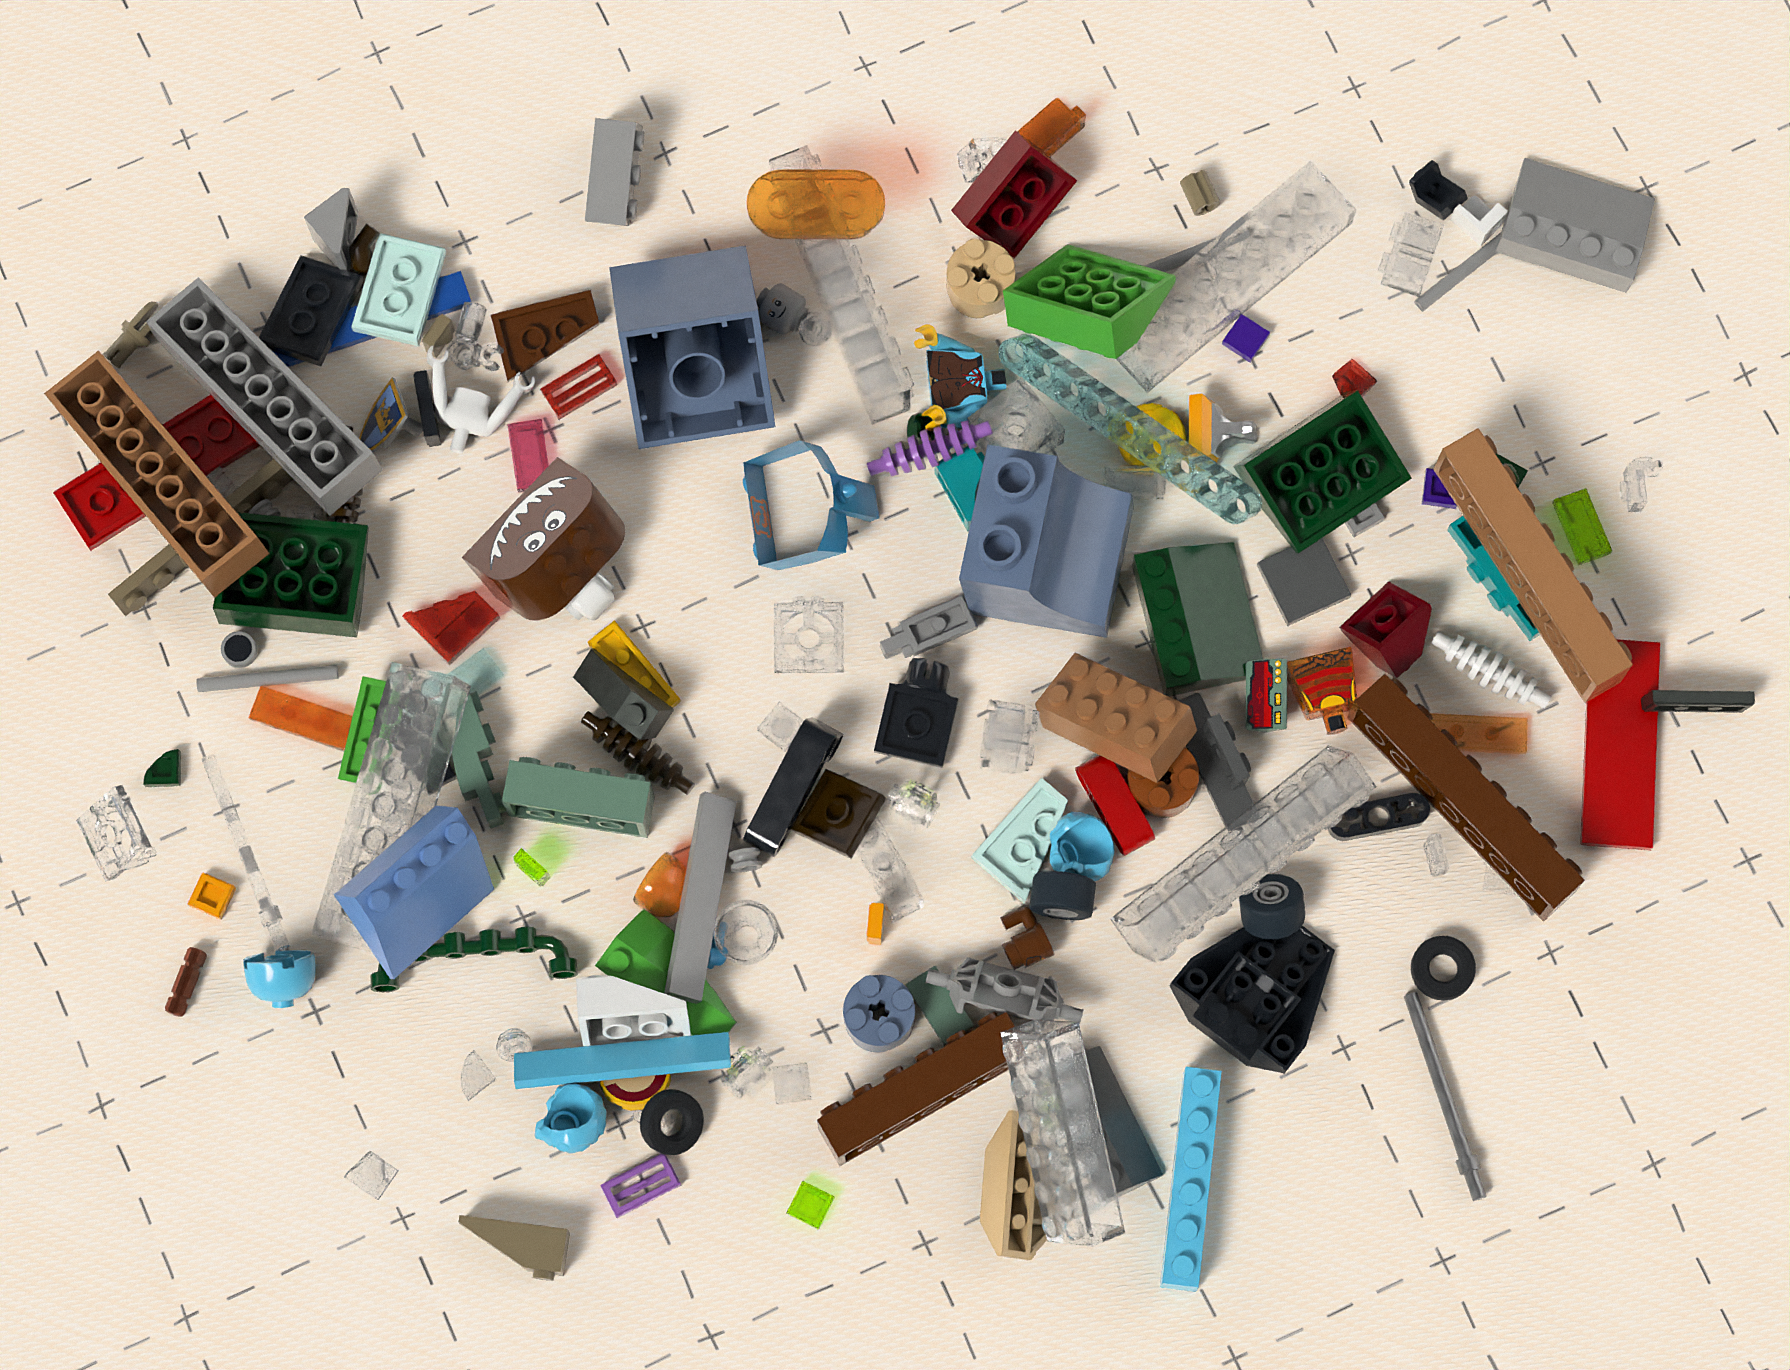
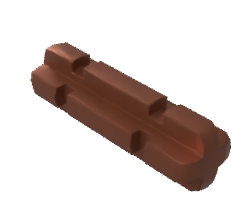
M194 947L187 949L183 959L185 960V965H181L171 990L173 996L168 998L165 1005V1011L178 1017L184 1016L188 1006L186 1000L191 999L201 973L198 971L199 967H203L207 957L204 951Z

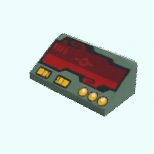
M1287 659L1247 661L1246 730L1271 732L1287 729Z

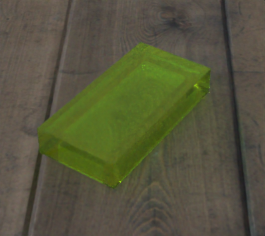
M1586 488L1553 500L1552 504L1578 566L1612 553V548Z

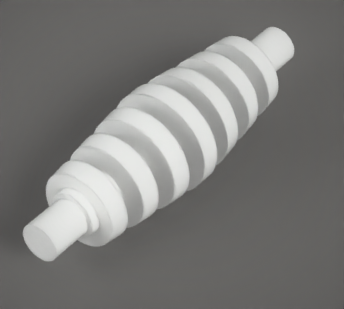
M1437 632L1432 644L1445 651L1444 653L1447 654L1445 660L1451 663L1454 657L1459 659L1460 661L1456 666L1459 671L1462 672L1466 664L1470 665L1472 668L1467 677L1471 680L1475 678L1478 671L1482 672L1484 675L1478 684L1479 686L1485 688L1492 678L1496 681L1491 690L1492 692L1498 694L1504 685L1509 688L1504 697L1512 699L1516 692L1521 695L1518 703L1524 705L1526 701H1532L1545 709L1551 696L1538 689L1539 687L1536 686L1538 680L1534 677L1531 678L1529 683L1525 682L1523 679L1527 672L1522 668L1516 676L1511 674L1515 666L1513 661L1509 660L1504 669L1499 667L1498 665L1504 656L1502 653L1497 652L1491 662L1486 659L1491 648L1484 646L1479 655L1474 652L1478 645L1477 642L1471 641L1469 646L1465 647L1461 645L1465 637L1458 635L1456 639H1451L1441 632Z

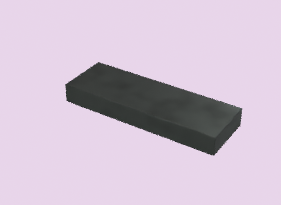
M1652 690L1641 698V707L1645 712L1742 713L1755 704V695L1751 691Z

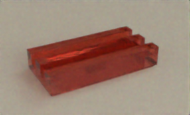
M600 354L540 388L551 409L555 412L556 417L560 420L618 384ZM594 368H600V371L573 385L558 396L553 397L552 393ZM606 377L605 381L599 383L598 385L594 386L593 388L589 389L588 391L584 392L583 394L579 395L578 397L574 398L568 403L562 405L561 407L559 406V404L563 403L564 401L568 400L569 398L575 396L576 394L580 393L581 391L585 390L586 388L590 387L591 385Z

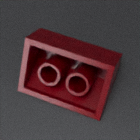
M1015 130L951 211L966 228L983 240L1000 245L1014 260L1077 180L1044 151Z

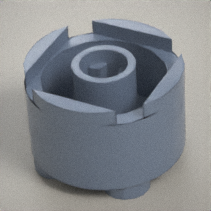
M886 975L863 977L851 987L845 997L843 1004L845 1028L856 1045L870 1052L880 1053L900 1046L909 1038L915 1023V1005L912 994L903 983L893 977ZM879 1007L885 1008V1014L888 1017L881 1016L879 1021L874 1020L871 1010H878Z

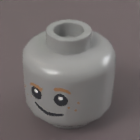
M781 283L773 286L770 290L765 287L756 300L759 307L760 322L781 335H785L790 331L795 333L801 327L808 314V309L805 308V298Z

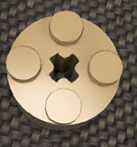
M979 239L968 240L952 254L947 265L946 288L952 305L963 315L976 319L993 314L996 315L1005 309L1003 290L1015 282L1013 258L1003 247L994 242ZM984 277L980 282L975 281V278Z

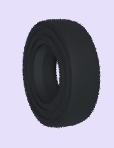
M1436 936L1424 941L1417 948L1411 960V976L1415 985L1424 995L1435 1000H1452L1461 996L1471 986L1476 973V963L1470 949L1462 941L1450 936ZM1447 955L1455 961L1457 973L1453 979L1443 982L1438 981L1431 975L1429 965L1435 956Z
M669 1089L655 1094L644 1106L640 1117V1132L644 1141L650 1148L665 1155H679L688 1151L698 1141L702 1133L704 1124L702 1108L695 1098L680 1090ZM678 1109L683 1118L682 1126L677 1133L667 1136L661 1129L662 1118L669 1110Z

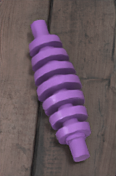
M967 420L961 422L963 430L958 431L955 423L948 424L949 435L946 436L941 426L934 427L936 438L932 440L927 429L920 431L923 444L919 445L916 436L912 435L907 438L908 449L905 448L902 441L895 444L897 453L892 454L890 447L883 449V456L867 463L869 473L873 476L886 471L891 476L899 475L897 468L899 466L902 467L904 473L912 472L910 462L913 461L918 470L926 469L925 457L928 458L932 468L939 466L937 453L941 452L944 461L947 462L952 459L951 448L955 449L957 456L965 453L963 447L965 443L968 444L970 450L976 448V441L993 434L989 421L970 425Z

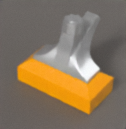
M1202 393L1189 395V462L1200 470L1215 469L1218 458H1221L1225 449L1233 444H1254L1257 442V428L1254 421L1231 422L1224 415L1222 408Z

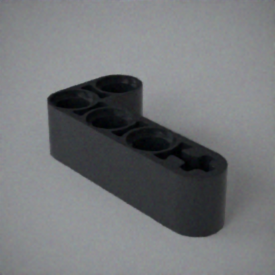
M813 717L803 721L745 832L743 841L773 857L778 854L824 764L832 759L844 735L843 733Z

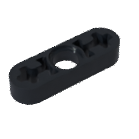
M1409 793L1336 808L1331 813L1327 822V829L1334 839L1348 841L1415 828L1426 821L1430 812V805L1421 794ZM1409 802H1413L1415 807H1421L1422 811L1418 813L1417 819H1413L1410 813L1399 815L1398 820L1400 823H1395L1393 804L1397 805L1396 812L1407 809ZM1374 808L1385 810L1388 814V822L1383 826L1373 825L1368 817L1370 810ZM1357 811H1362L1364 830H1360V823L1350 825L1348 832H1343L1342 827L1335 826V823L1339 821L1340 815H1344L1346 821H1351L1358 818Z

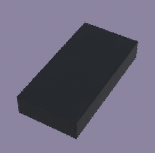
M427 370L414 372L413 377L424 438L429 447L441 445L434 411L430 379Z

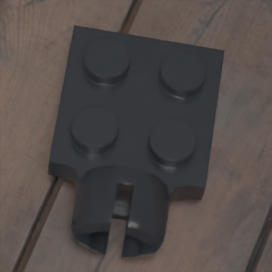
M913 658L909 663L905 681L902 684L889 683L874 753L943 768L958 698L951 697L946 692L950 675L947 665L934 660L930 679L925 678L928 666L927 659Z

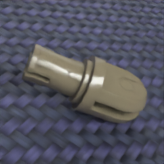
M151 301L147 303L130 322L125 319L121 324L123 326L121 329L123 333L102 354L118 369L121 368V365L138 346L141 348L143 346L148 347L151 343L148 338L153 333L147 323L140 331L138 330L158 307L157 302Z

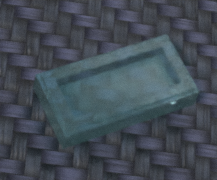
M483 648L427 690L449 718L453 715L454 702L459 685L466 683L469 692L477 691L479 696L504 678L505 675Z

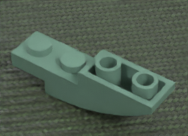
M464 683L459 685L452 715L451 744L453 762L465 802L478 797L487 822L492 829L504 824L501 813L506 812V809L502 803L500 792L493 794L489 785V781L495 778L488 760L482 762L480 760L493 755L490 744L496 741L489 722L482 725L478 712L484 709L477 691L470 693L467 684Z

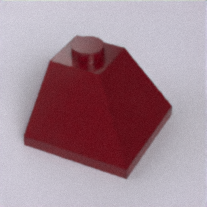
M1387 582L1339 628L1377 668L1398 678L1422 656L1432 607L1430 603L1391 582Z

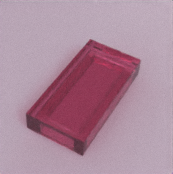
M542 419L507 424L518 493L524 492L549 466Z

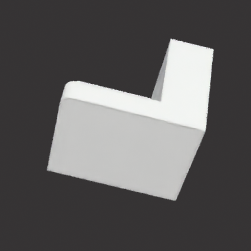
M1472 196L1463 206L1459 204L1454 209L1450 220L1481 247L1504 223L1508 211L1499 203L1490 209L1477 196Z

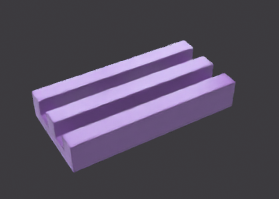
M660 1154L600 1186L616 1218H619L682 1185L667 1156ZM663 1164L664 1170L615 1195L612 1194L611 1189ZM669 1176L670 1182L621 1207L618 1206L617 1202Z

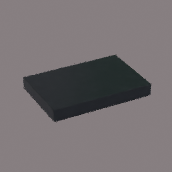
M300 255L259 339L272 351L321 367L364 282L362 275Z

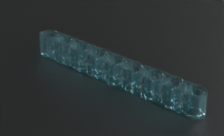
M1023 333L1003 341L998 350L999 358L1005 367L1231 524H1240L1256 516L1261 511L1262 499L1255 489L1034 335ZM1017 344L1023 350V358L1016 351ZM1044 363L1050 368V377L1044 372ZM1071 382L1077 386L1078 396L1072 393ZM1099 402H1101L1106 409L1105 415H1103L1098 409ZM1126 421L1132 424L1133 435L1127 431ZM1154 440L1160 444L1161 454L1155 451L1153 447ZM1181 460L1186 461L1188 464L1189 474L1182 469ZM1209 479L1216 483L1217 493L1210 489ZM1237 499L1242 500L1245 504V513L1238 509Z

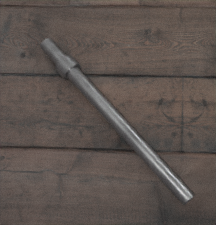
M1418 993L1407 994L1404 996L1458 1156L1456 1164L1459 1173L1465 1177L1472 1200H1481L1487 1196L1478 1170L1481 1169L1476 1154L1472 1155Z

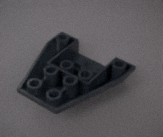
M1301 926L1297 932L1280 939L1255 937L1243 927L1190 958L1169 986L1189 1023L1246 1066L1285 1074L1306 1047L1335 950L1304 926Z

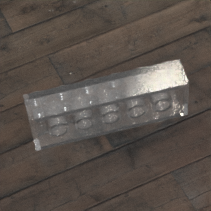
M1032 1020L1000 1032L1003 1042V1054L1009 1068L1011 1089L1015 1095L1019 1113V1125L1024 1135L1027 1148L1026 1156L1031 1166L1035 1184L1034 1192L1039 1202L1042 1228L1046 1234L1047 1242L1093 1247L1126 1233L1079 1022Z

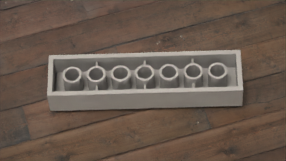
M199 277L146 321L157 341L329 516L382 471L374 453Z

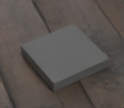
M1323 538L1299 554L1290 547L1257 563V567L1287 626L1351 597V593Z

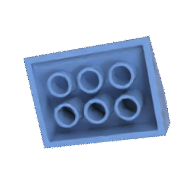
M435 806L337 891L334 896L389 978L395 979L494 890L477 837L457 807Z

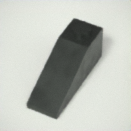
M594 648L590 649L573 676L613 720L640 740L656 738L674 711L671 706Z

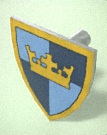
M393 377L374 402L359 436V439L372 452L377 451L381 447L388 448L401 430L415 436H419L423 431L422 423L408 417L397 382Z

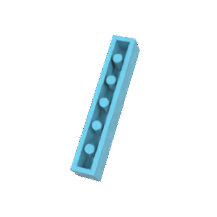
M1185 1067L1183 1072L1160 1288L1196 1292L1199 1288L1222 1071Z

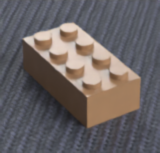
M1077 653L1072 655L1035 703L1043 728L1156 783L1160 781L1197 732L1190 706Z

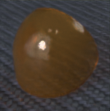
M665 852L654 863L640 883L633 902L641 909H646L657 917L678 915L687 867L675 856Z

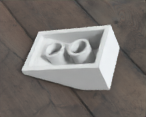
M592 975L587 978L576 979L577 1014L583 1046L691 1036L687 1004L684 1000L614 976Z

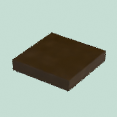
M825 769L791 829L802 837L852 859L884 804L886 797L873 789Z

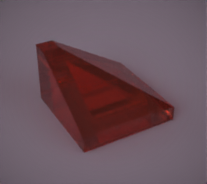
M1354 359L1349 360L1332 375L1340 395L1345 392L1358 390L1363 397L1377 383V380Z

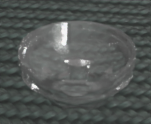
M752 900L733 902L726 906L716 919L714 928L716 946L726 959L736 964L752 965L759 963L772 953L777 944L779 935L776 918L765 905ZM749 926L757 931L758 937L753 945L743 946L738 943L736 935L740 928Z

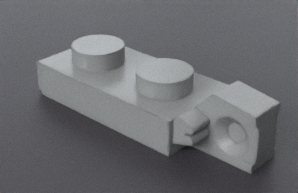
M963 595L901 621L899 626L892 629L894 636L880 641V649L885 659L902 652L904 657L908 658L978 629V625L971 610L968 609Z

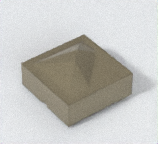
M439 315L422 339L427 353L429 348L434 346L432 356L437 358L444 346L453 339L455 328L452 320L447 316Z

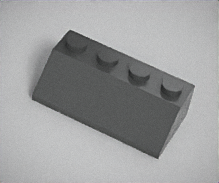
M1100 1046L1069 1055L1036 1071L1035 1078L1098 1207L1163 1176Z

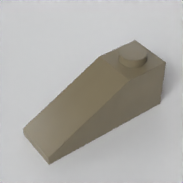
M459 1215L458 1222L462 1227L528 1272H533L532 1278L554 1281L555 1275L564 1276L570 1237L568 1229Z

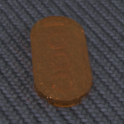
M780 169L769 171L754 181L749 189L746 201L748 216L753 225L766 236L775 239H858L871 233V230L880 224L885 214V195L882 187L871 175L859 170Z

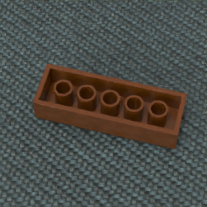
M996 1012L988 1014L977 1022L979 1026L968 1034L965 1030L953 1034L946 1039L948 1044L940 1050L935 1051L932 1047L923 1051L914 1058L916 1062L912 1066L904 1070L902 1065L884 1074L885 1080L877 1086L872 1087L870 1083L854 1091L852 1093L853 1099L841 1105L837 1101L821 1110L822 1116L817 1119L818 1130L839 1167L1024 1062L1027 1058L1028 1048L1007 1012L999 1016Z

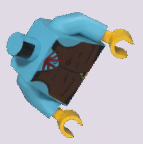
M925 324L915 329L916 332L922 333L925 339L914 341V345L918 349L929 346L931 349L926 350L931 406L922 413V416H929L933 421L925 427L931 432L934 431V427L941 426L942 428H947L948 424L955 423L957 429H962L961 422L968 420L971 423L981 415L982 410L987 409V391L1006 389L1005 369L984 371L983 354L975 352L973 348L957 340L937 333L932 325Z

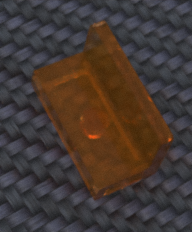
M1055 98L1017 132L1051 157L1085 127L1086 114L1077 105L1070 110L1059 98Z

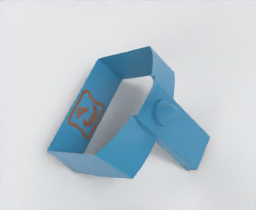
M798 440L743 462L745 473L743 486L748 493L755 539L753 552L759 566L783 570L811 564L846 553L848 540L846 516L868 522L879 519L874 485L838 475L833 463L821 446ZM811 450L817 457L822 469L830 475L833 487V507L829 508L827 526L817 551L777 561L763 466Z

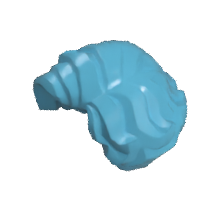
M1070 812L1061 817L1056 827L1050 833L1051 850L1049 859L1053 870L1083 875L1091 878L1093 881L1102 879L1110 871V866L1113 863L1115 848L1110 831L1102 819L1083 812Z
M573 1083L558 1086L555 1094L549 1097L546 1102L548 1113L544 1119L537 1122L534 1136L536 1139L542 1140L549 1146L556 1147L563 1152L573 1154L584 1151L591 1144H595L600 1135L604 1134L607 1111L603 1105L602 1097L588 1086Z

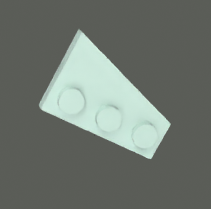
M1041 777L972 854L971 858L1025 904L1032 889L1033 877L1039 872L1051 844L1050 833L1063 816L1068 800Z

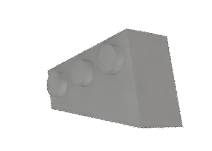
M595 118L585 221L629 226L630 219L635 220L637 199H633L635 185L638 186L640 182L641 165H638L639 151L643 150L644 145L642 125L636 122Z

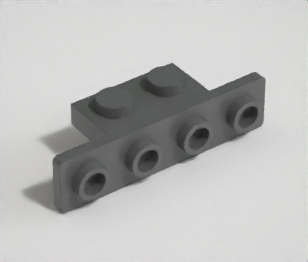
M1195 693L1178 700L1191 708L1197 732L1188 742L1186 748L1194 756L1198 764L1199 774L1226 830L1231 831L1256 820L1259 817V813L1245 786L1250 777V763L1243 752L1239 754L1233 742L1236 740L1232 726L1228 721L1223 722L1220 713L1211 717L1200 693Z

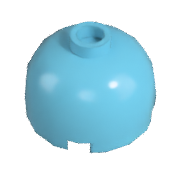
M283 950L275 951L276 955L265 958L264 953L244 958L243 965L247 986L258 999L272 1002L273 1008L294 1006V999L306 995L315 981V954H311V951Z

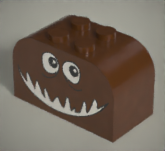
M557 457L461 558L495 598L525 619L543 620L560 612L615 555L624 541L625 525L590 479Z

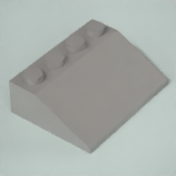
M1524 158L1496 251L1497 253L1626 293L1636 275L1655 198Z

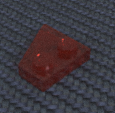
M476 591L459 595L455 600H443L433 603L432 607L416 612L411 610L402 615L403 619L449 666L500 619L499 614Z

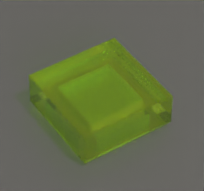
M522 848L513 856L515 865L539 887H543L551 878L548 871Z
M802 1181L786 1214L819 1230L835 1196Z

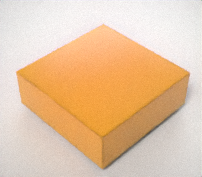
M202 872L187 904L196 910L221 920L236 887Z
M883 903L869 904L867 942L869 944L881 945L884 917Z

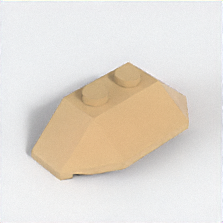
M1015 1110L1008 1111L985 1149L980 1223L997 1256L1026 1261L1032 1260L1056 1227L1061 1157L1052 1136L1045 1127L1046 1123L1042 1115Z

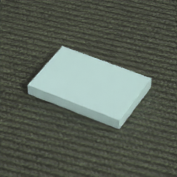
M380 233L352 323V330L362 334L420 346L447 253L446 249Z

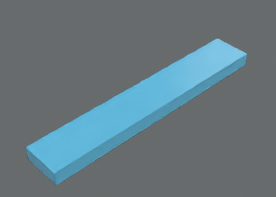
M729 1032L514 1053L515 1088L523 1089L731 1068Z

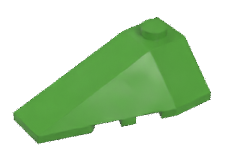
M643 909L614 938L595 966L608 976H614L664 993L675 932L646 909ZM706 979L702 1001L697 1004L686 1001L692 1036L730 1032L737 1023Z

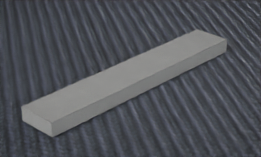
M706 791L701 793L699 797L664 994L695 1004L702 1001L737 802Z

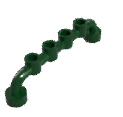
M519 927L515 929V937L501 938V931L483 930L479 932L480 940L465 941L464 933L444 934V943H434L415 960L426 961L435 957L457 959L474 954L495 956L502 952L514 951L518 953H532L540 949H548L555 955L554 959L549 960V977L567 979L578 975L577 959L569 956L568 949L564 943L554 936L536 935V928ZM379 963L378 971L370 975L371 990L382 993L398 990L399 975L395 979H390Z

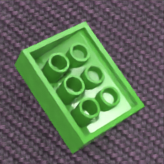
M1067 244L1003 290L1007 324L1009 327L1022 330L1028 334H1035L1054 342L1068 344L1080 350L1091 351L1104 355L1106 358L1117 359L1138 343L1175 284L1176 276Z

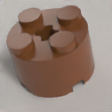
M1185 747L1163 775V777L1166 775L1169 777L1168 785L1163 781L1156 783L1128 769L1126 784L1144 814L1160 818H1170L1182 813L1191 804L1199 783V768L1194 756Z

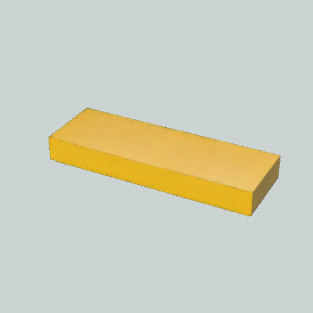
M615 620L587 642L591 649L597 650L672 708L681 702L678 695Z

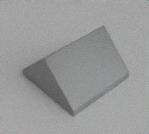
M341 188L305 215L304 219L313 241L332 264L339 269L350 271L349 247L355 239L358 210L350 189Z

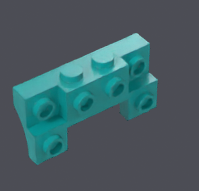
M1461 516L1449 525L1447 531L1467 556L1466 562L1469 575L1476 583L1479 584L1481 582L1489 592L1487 597L1492 606L1497 611L1502 610L1507 617L1511 615L1528 640L1532 641L1540 633L1464 516Z

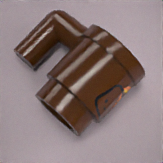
M1021 907L1000 917L1005 930L1023 923L1026 929L1011 937L1010 941L1002 944L1013 970L1022 966L1024 968L1029 967L1043 959L1054 956V951L1045 931L1029 907Z

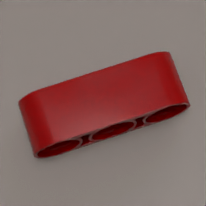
M1098 755L1075 767L1079 781L1123 856L1155 840L1150 824L1113 761Z

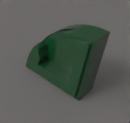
M924 411L913 414L907 424V438L915 435L919 445L923 444L920 431L926 430L925 426L932 421L931 417L922 416ZM929 431L932 440H934V431Z
M179 749L167 751L154 761L145 773L143 785L145 787L181 786V751Z

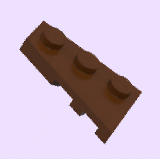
M591 290L491 314L508 383L515 378L518 372H520V375L600 325Z

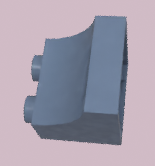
M746 245L609 267L618 335L638 449L776 427L759 313Z
M987 444L959 575V581L968 609L971 610L973 615L1107 638L1134 509L1132 494L1097 484L1075 474L1066 468L1055 455Z

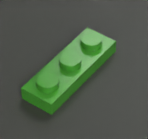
M362 676L338 779L375 788L399 684Z

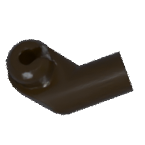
M367 223L349 247L352 267L361 275H366L372 259L370 247L380 234V232Z

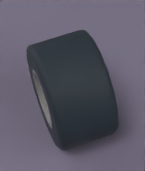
M1045 871L1036 873L1033 877L1029 908L1036 914L1054 919H1088L1093 913L1096 882L1086 876L1069 872Z
M1266 874L1248 881L1240 890L1241 921L1245 930L1253 936L1262 939H1280L1297 932L1304 924V894L1300 884L1293 878L1281 874Z

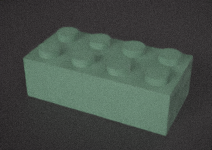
M520 757L519 761L509 760L502 803L508 816L637 837H648L655 796L651 782L645 781L646 777L632 773H626L624 778L610 776V771L600 768H590L589 772L575 770L576 767L574 765L562 762L554 763V767L540 765V760L531 757Z

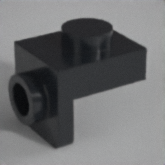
M1433 160L1418 170L1409 180L1416 203L1443 221L1453 213L1459 204L1462 205L1468 199L1466 191L1441 174L1438 163Z

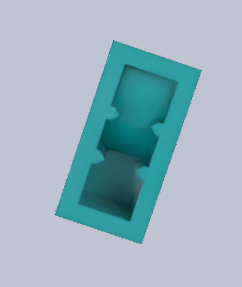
M969 446L964 448L965 453L957 456L955 452L951 454V460L945 462L942 459L939 461V466L934 467L937 479L967 532L970 529L985 458L982 452L976 453L974 449L970 450Z

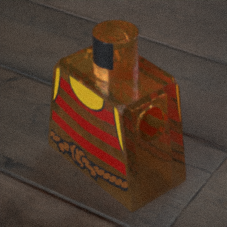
M1351 646L1288 661L1287 681L1305 719L1323 718L1327 735L1346 731L1348 728L1343 712L1350 711L1354 701L1357 699Z

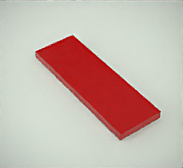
M211 395L162 424L207 478L260 446ZM99 463L53 492L90 551L146 517L102 463Z
M1616 639L1618 643L1623 642L1632 655L1631 663L1633 666L1620 683L1586 702L1580 845L1651 851L1653 849L1658 712H1645L1642 710L1641 698L1652 690H1659L1660 642Z

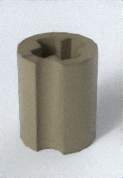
M1205 170L1191 173L1180 181V185L1195 216L1207 214L1220 205L1221 202Z

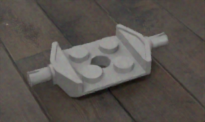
M968 957L956 970L952 969L951 975L929 968L925 982L946 987L950 991L949 995L957 1013L962 1014L965 1002L976 1005L981 1009L1007 1012V1014L1016 1018L1034 1020L1032 1033L1036 1034L1053 1023L1054 1019L1058 1018L1080 1024L1084 1009L1062 1004L1063 998L1059 996L1055 980Z

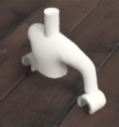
M431 346L427 353V362L433 367V403L436 419L439 423L455 429L450 450L462 454L468 434L488 437L494 433L509 415L521 395L531 392L535 384V378L532 376L529 386H522L518 381L520 372H518L514 378L513 387L489 417L491 397L475 390L456 387L450 403L447 404L444 365L448 359V350L445 351L444 358L436 360L432 357L434 346Z

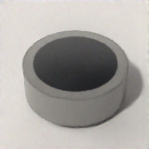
M241 631L232 632L222 641L221 654L230 666L244 668L252 664L256 659L257 645L249 634Z

